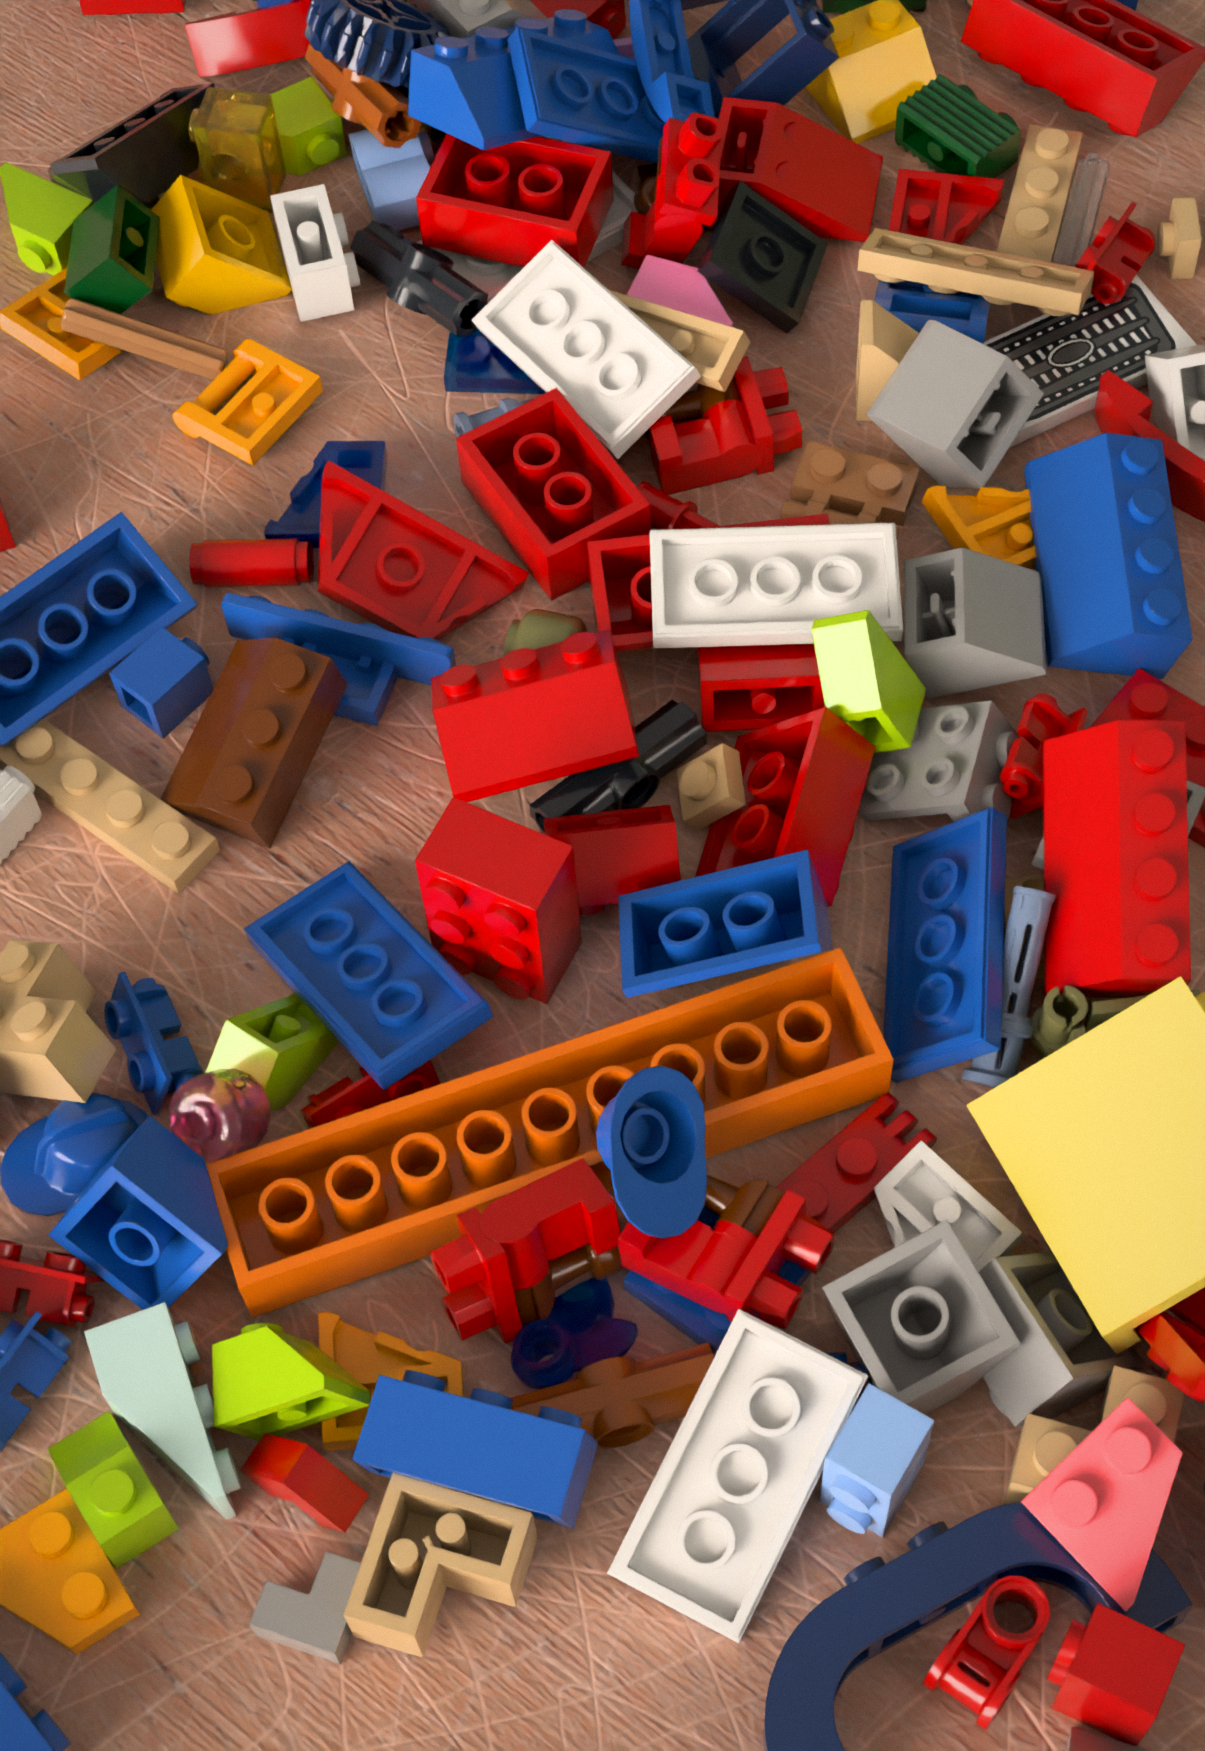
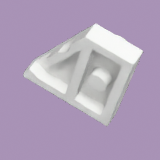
M922 1140L874 1187L875 1195L894 1248L937 1224L948 1220L979 1272L995 1257L1007 1256L1023 1240L1022 1232Z

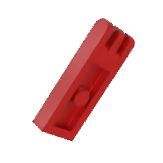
M887 1092L778 1184L776 1188L784 1193L788 1189L806 1198V1215L819 1222L834 1234L876 1197L874 1187L921 1140L931 1149L936 1143L937 1137L925 1128L908 1143H905L902 1139L914 1129L918 1119L906 1110L888 1125L883 1122L899 1105V1101L891 1093Z

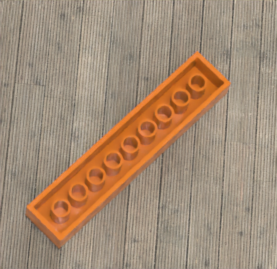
M840 947L208 1163L206 1168L227 1238L228 1247L226 1249L237 1285L250 1316L253 1318L430 1256L431 1250L461 1237L457 1219L458 1214L473 1207H476L481 1214L495 1200L582 1158L585 1159L608 1192L614 1191L611 1170L604 1164L597 1149L596 1129L599 1116L609 1101L616 1097L626 1080L643 1068L665 1066L680 1071L695 1085L704 1106L705 1157L709 1158L881 1097L890 1090L894 1059L847 958Z

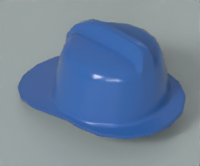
M665 1066L643 1068L628 1078L616 1097L609 1101L599 1116L596 1129L597 1149L604 1164L611 1170L616 1202L623 1214L643 1234L661 1239L681 1235L696 1223L705 1205L707 1187L703 1102L695 1085L683 1073Z
M93 1092L86 1103L67 1100L60 1102L48 1117L38 1120L21 1131L6 1149L0 1167L3 1190L12 1204L28 1214L51 1216L66 1212L86 1184L148 1118V1115L129 1101Z

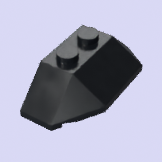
M214 83L173 88L165 92L153 102L63 158L51 163L48 169L51 181L92 199L94 203L118 184L147 208L155 206L160 200L158 195L167 192L180 175L188 178V175L206 164L217 98Z

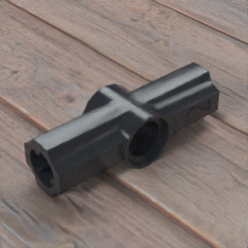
M372 220L367 227L357 230L350 246L355 255L356 265L389 287L386 294L391 300L409 310L428 315L457 336L470 338L478 330L472 319L488 304V294L452 270L454 262L449 257L428 246L410 241L385 223Z
M674 700L669 701L635 727L639 757L569 775L529 805L530 815L541 833L545 834L543 819L634 809L644 806L656 792L662 777L707 744V732L698 721L697 715L683 701L680 703Z

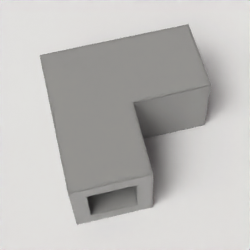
M326 1551L309 1595L266 1580L249 1623L251 1629L258 1637L341 1664L352 1635L344 1617V1612L361 1563Z

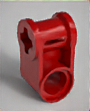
M1007 1576L996 1580L987 1589L961 1630L958 1628L945 1645L922 1685L932 1692L938 1688L945 1691L977 1715L976 1724L987 1730L1013 1692L1022 1676L1021 1671L1040 1644L1050 1618V1604L1045 1592L1034 1581L1023 1576ZM1006 1601L1017 1602L1030 1612L1033 1619V1627L1021 1634L1007 1632L997 1624L993 1615V1609Z

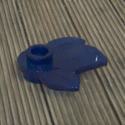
M593 1277L577 1284L555 1297V1304L551 1314L545 1320L537 1319L532 1323L522 1325V1329L514 1339L511 1352V1366L520 1382L533 1389L547 1388L564 1383L575 1372L581 1371L592 1363L608 1358L622 1357L627 1354L637 1338L638 1328L631 1321L613 1318L615 1303L607 1278L597 1280ZM554 1354L548 1360L539 1362L543 1357Z

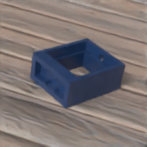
M730 0L687 40L693 74L697 80L709 83L714 115L718 119L723 97L775 102L784 106L839 58L830 36L834 32V27L825 13L819 9L816 0ZM790 14L798 33L742 82L735 62Z

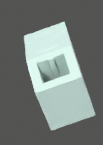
M164 1302L84 1331L102 1395L115 1416L226 1520L235 1517L236 1512L230 1492L241 1489V1484L228 1447L216 1451L209 1428L214 1426L213 1395L208 1383L196 1387L190 1364L201 1361V1356L188 1320L176 1324Z

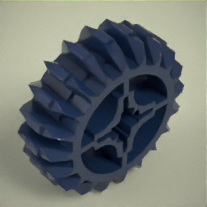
M311 0L305 20L307 26L304 34L309 40V44L316 51L321 52L325 59L337 62L340 68L350 69L356 72L357 76L369 77L376 83L381 81L389 83L393 87L401 85L408 89L410 84L411 50L434 45L435 39L439 37H452L443 23L435 20L431 13L423 12L417 8V5L408 4L402 0Z

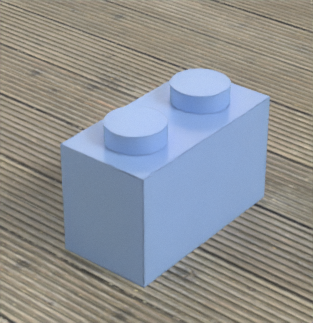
M868 1383L825 1456L820 1501L828 1505L827 1513L843 1527L855 1533L864 1534L869 1529L883 1538L924 1466L934 1420Z

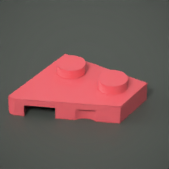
M1128 1397L1021 1501L1125 1612L1135 1602L1183 1453Z

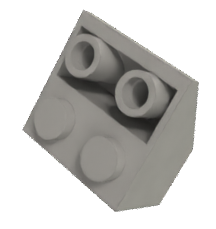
M928 320L866 415L940 486L980 488L985 486L1044 393L1008 356L936 320Z
M963 547L904 560L905 657L911 669L926 688V699L1046 675L1042 578L1039 572Z

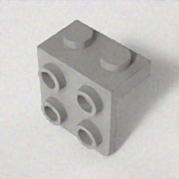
M992 700L923 708L919 714L910 748L873 754L858 812L868 821L948 814L955 822L982 810L994 807L1005 814L1008 819L1011 813V796L1004 791L1000 774L1005 766L1013 740L1021 736L1013 729Z

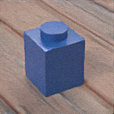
M162 626L109 673L121 707L163 739L211 696L213 691V685L207 668L210 661L206 653L190 638L185 637L183 640H180Z

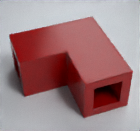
M266 1433L263 1434L240 1469L241 1473L270 1496L293 1502L321 1526L343 1533L347 1531L369 1496V1493L309 1444Z

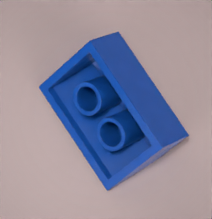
M808 850L618 896L622 990L626 998L833 950L828 905Z

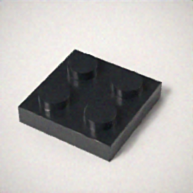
M740 181L727 194L699 265L698 272L779 329L788 333L801 320L828 243Z

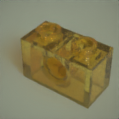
M208 87L200 108L192 111L189 122L190 140L197 144L200 157L198 165L200 181L205 182L206 186L272 214L273 208L270 195L280 193L287 174L271 95Z

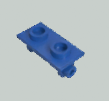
M126 972L119 973L111 999L106 1002L104 1008L106 1026L113 1039H120L127 1055L128 1075L133 1088L138 1093L143 1092L152 1115H156L161 1110L166 1094L176 1092L180 1098H187L197 1094L202 1089L200 1088V1080L203 1076L200 1077L199 1075L204 1074V1071L197 1060L187 1035L164 1040L162 1037L178 1033L182 1026L165 986L156 984L153 978L141 979L131 986Z
M38 1311L34 1313L25 1326L12 1319L0 1335V1452L4 1450L7 1441L31 1410L10 1395L14 1387L18 1384L39 1399L62 1366L66 1365L70 1359L66 1354L72 1345L69 1338L52 1327L48 1329L44 1336L33 1329L42 1316Z

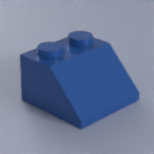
M150 1115L86 1184L48 1234V1236L142 1310L164 1302L169 1308L228 1247L204 1158Z

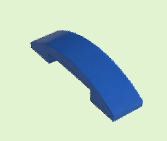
M629 0L630 30L634 57L645 93L658 116L665 124L669 118L685 122L693 112L715 118L709 83L693 78L681 0Z

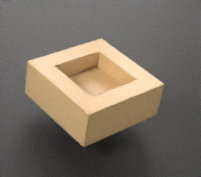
M1173 198L1168 222H1160L1158 253L1159 256L1168 257L1171 279H1191L1194 277L1202 241L1196 199Z
M721 743L676 769L683 823L701 830L746 805L739 751Z

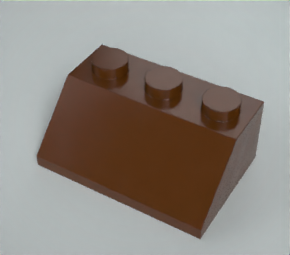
M276 637L237 640L160 799L183 815L271 848L348 686L330 657Z

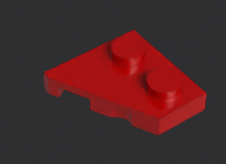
M899 169L889 231L963 245L1001 202L1004 179Z

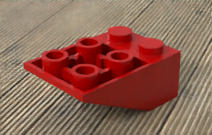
M723 97L719 120L722 121L718 213L712 225H716L728 192L738 182L742 181L819 237L865 242L870 236L883 156L779 103Z

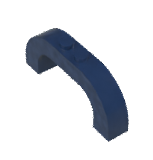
M1021 1502L1005 1504L985 1510L948 1529L943 1521L935 1523L908 1541L909 1552L887 1564L879 1556L854 1568L844 1577L847 1586L823 1600L795 1628L776 1661L769 1682L764 1719V1751H845L836 1730L834 1701L847 1677L869 1659L983 1596L987 1589L996 1580L1001 1578L1023 1576L1034 1582L1053 1585L1074 1596L1088 1609L1091 1615L1097 1603H1100L1160 1633H1165L1181 1624L1193 1603L1166 1563L1151 1549L1135 1602L1125 1612Z

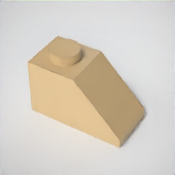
M861 300L855 374L856 421H872L866 415L919 335L917 331L873 300Z

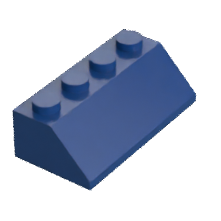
M569 9L558 10L554 13V17L543 20L533 18L518 19L515 22V26L504 29L493 27L479 28L476 30L475 35L465 38L439 37L435 39L434 45L411 50L408 116L483 151L540 136L527 132L507 41L514 30L519 27L610 53L620 54L608 29L587 21L585 13Z
M1104 433L1029 461L1024 468L1026 489H1029L1030 522L1033 531V546H1035L1036 571L1039 572L1042 578L1044 633L1048 667L1133 676L1138 668L1157 679H1163L1193 638L1162 440Z
M122 511L0 596V746L2 748L120 664L161 626L167 630L197 608L198 604Z

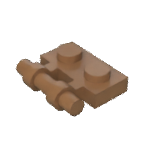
M808 441L791 485V500L807 504L785 500L781 509L780 519L828 513L830 525L881 523L880 521L904 526L919 482L920 467ZM830 509L857 515L858 517L831 511ZM896 526V540H898L899 530H900V527H897V526Z

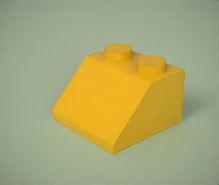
M877 0L829 19L834 27V32L830 36L839 58L805 87L841 134L857 144L895 129L897 107L900 102H905L907 97H912L916 90L920 91L923 85H928L931 79H936L935 70L920 25L899 0Z
M183 175L176 179L151 211L160 217L155 261L166 298L172 300L177 305L182 307L189 306L204 313L214 315L285 297L292 291L287 269L268 211Z

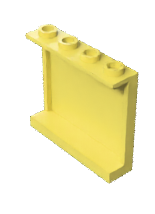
M1180 976L967 1104L969 1111L1098 1331L1116 1354L1141 1341L1135 1330L1137 1326L1205 1287V991L1194 997Z

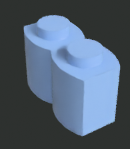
M368 129L348 134L356 171L367 198L373 220L385 223L396 231L420 225L416 196L429 172V165L434 161L427 132L418 133L416 138L406 141L400 149L383 146Z

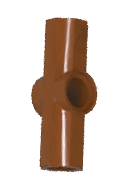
M309 44L305 59L311 64L312 73L334 95L331 105L333 111L347 120L363 124L386 147L400 149L406 141L416 138L421 121L408 116L409 99L397 87L381 81L376 83L369 77L357 76L356 72L350 69L340 68L337 62L325 59L321 52L316 51Z
M709 1342L639 1362L627 1356L604 1359L583 1368L576 1374L575 1380L511 1397L514 1400L512 1410L538 1417L541 1406L560 1409L582 1418L580 1428L585 1429L598 1443L597 1448L609 1449L626 1446L649 1436L654 1432L656 1425L685 1417L715 1356Z

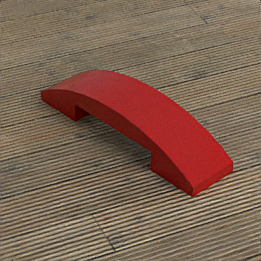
M292 0L238 14L235 11L185 23L199 77L237 72L305 57L309 46V40L304 35L307 26L305 20L311 0Z
M1107 370L1100 377L1094 408V416L1102 434L1113 433L1162 440L1172 505L1192 517L1205 522V461L1151 424L1149 419L1153 400L1110 370Z

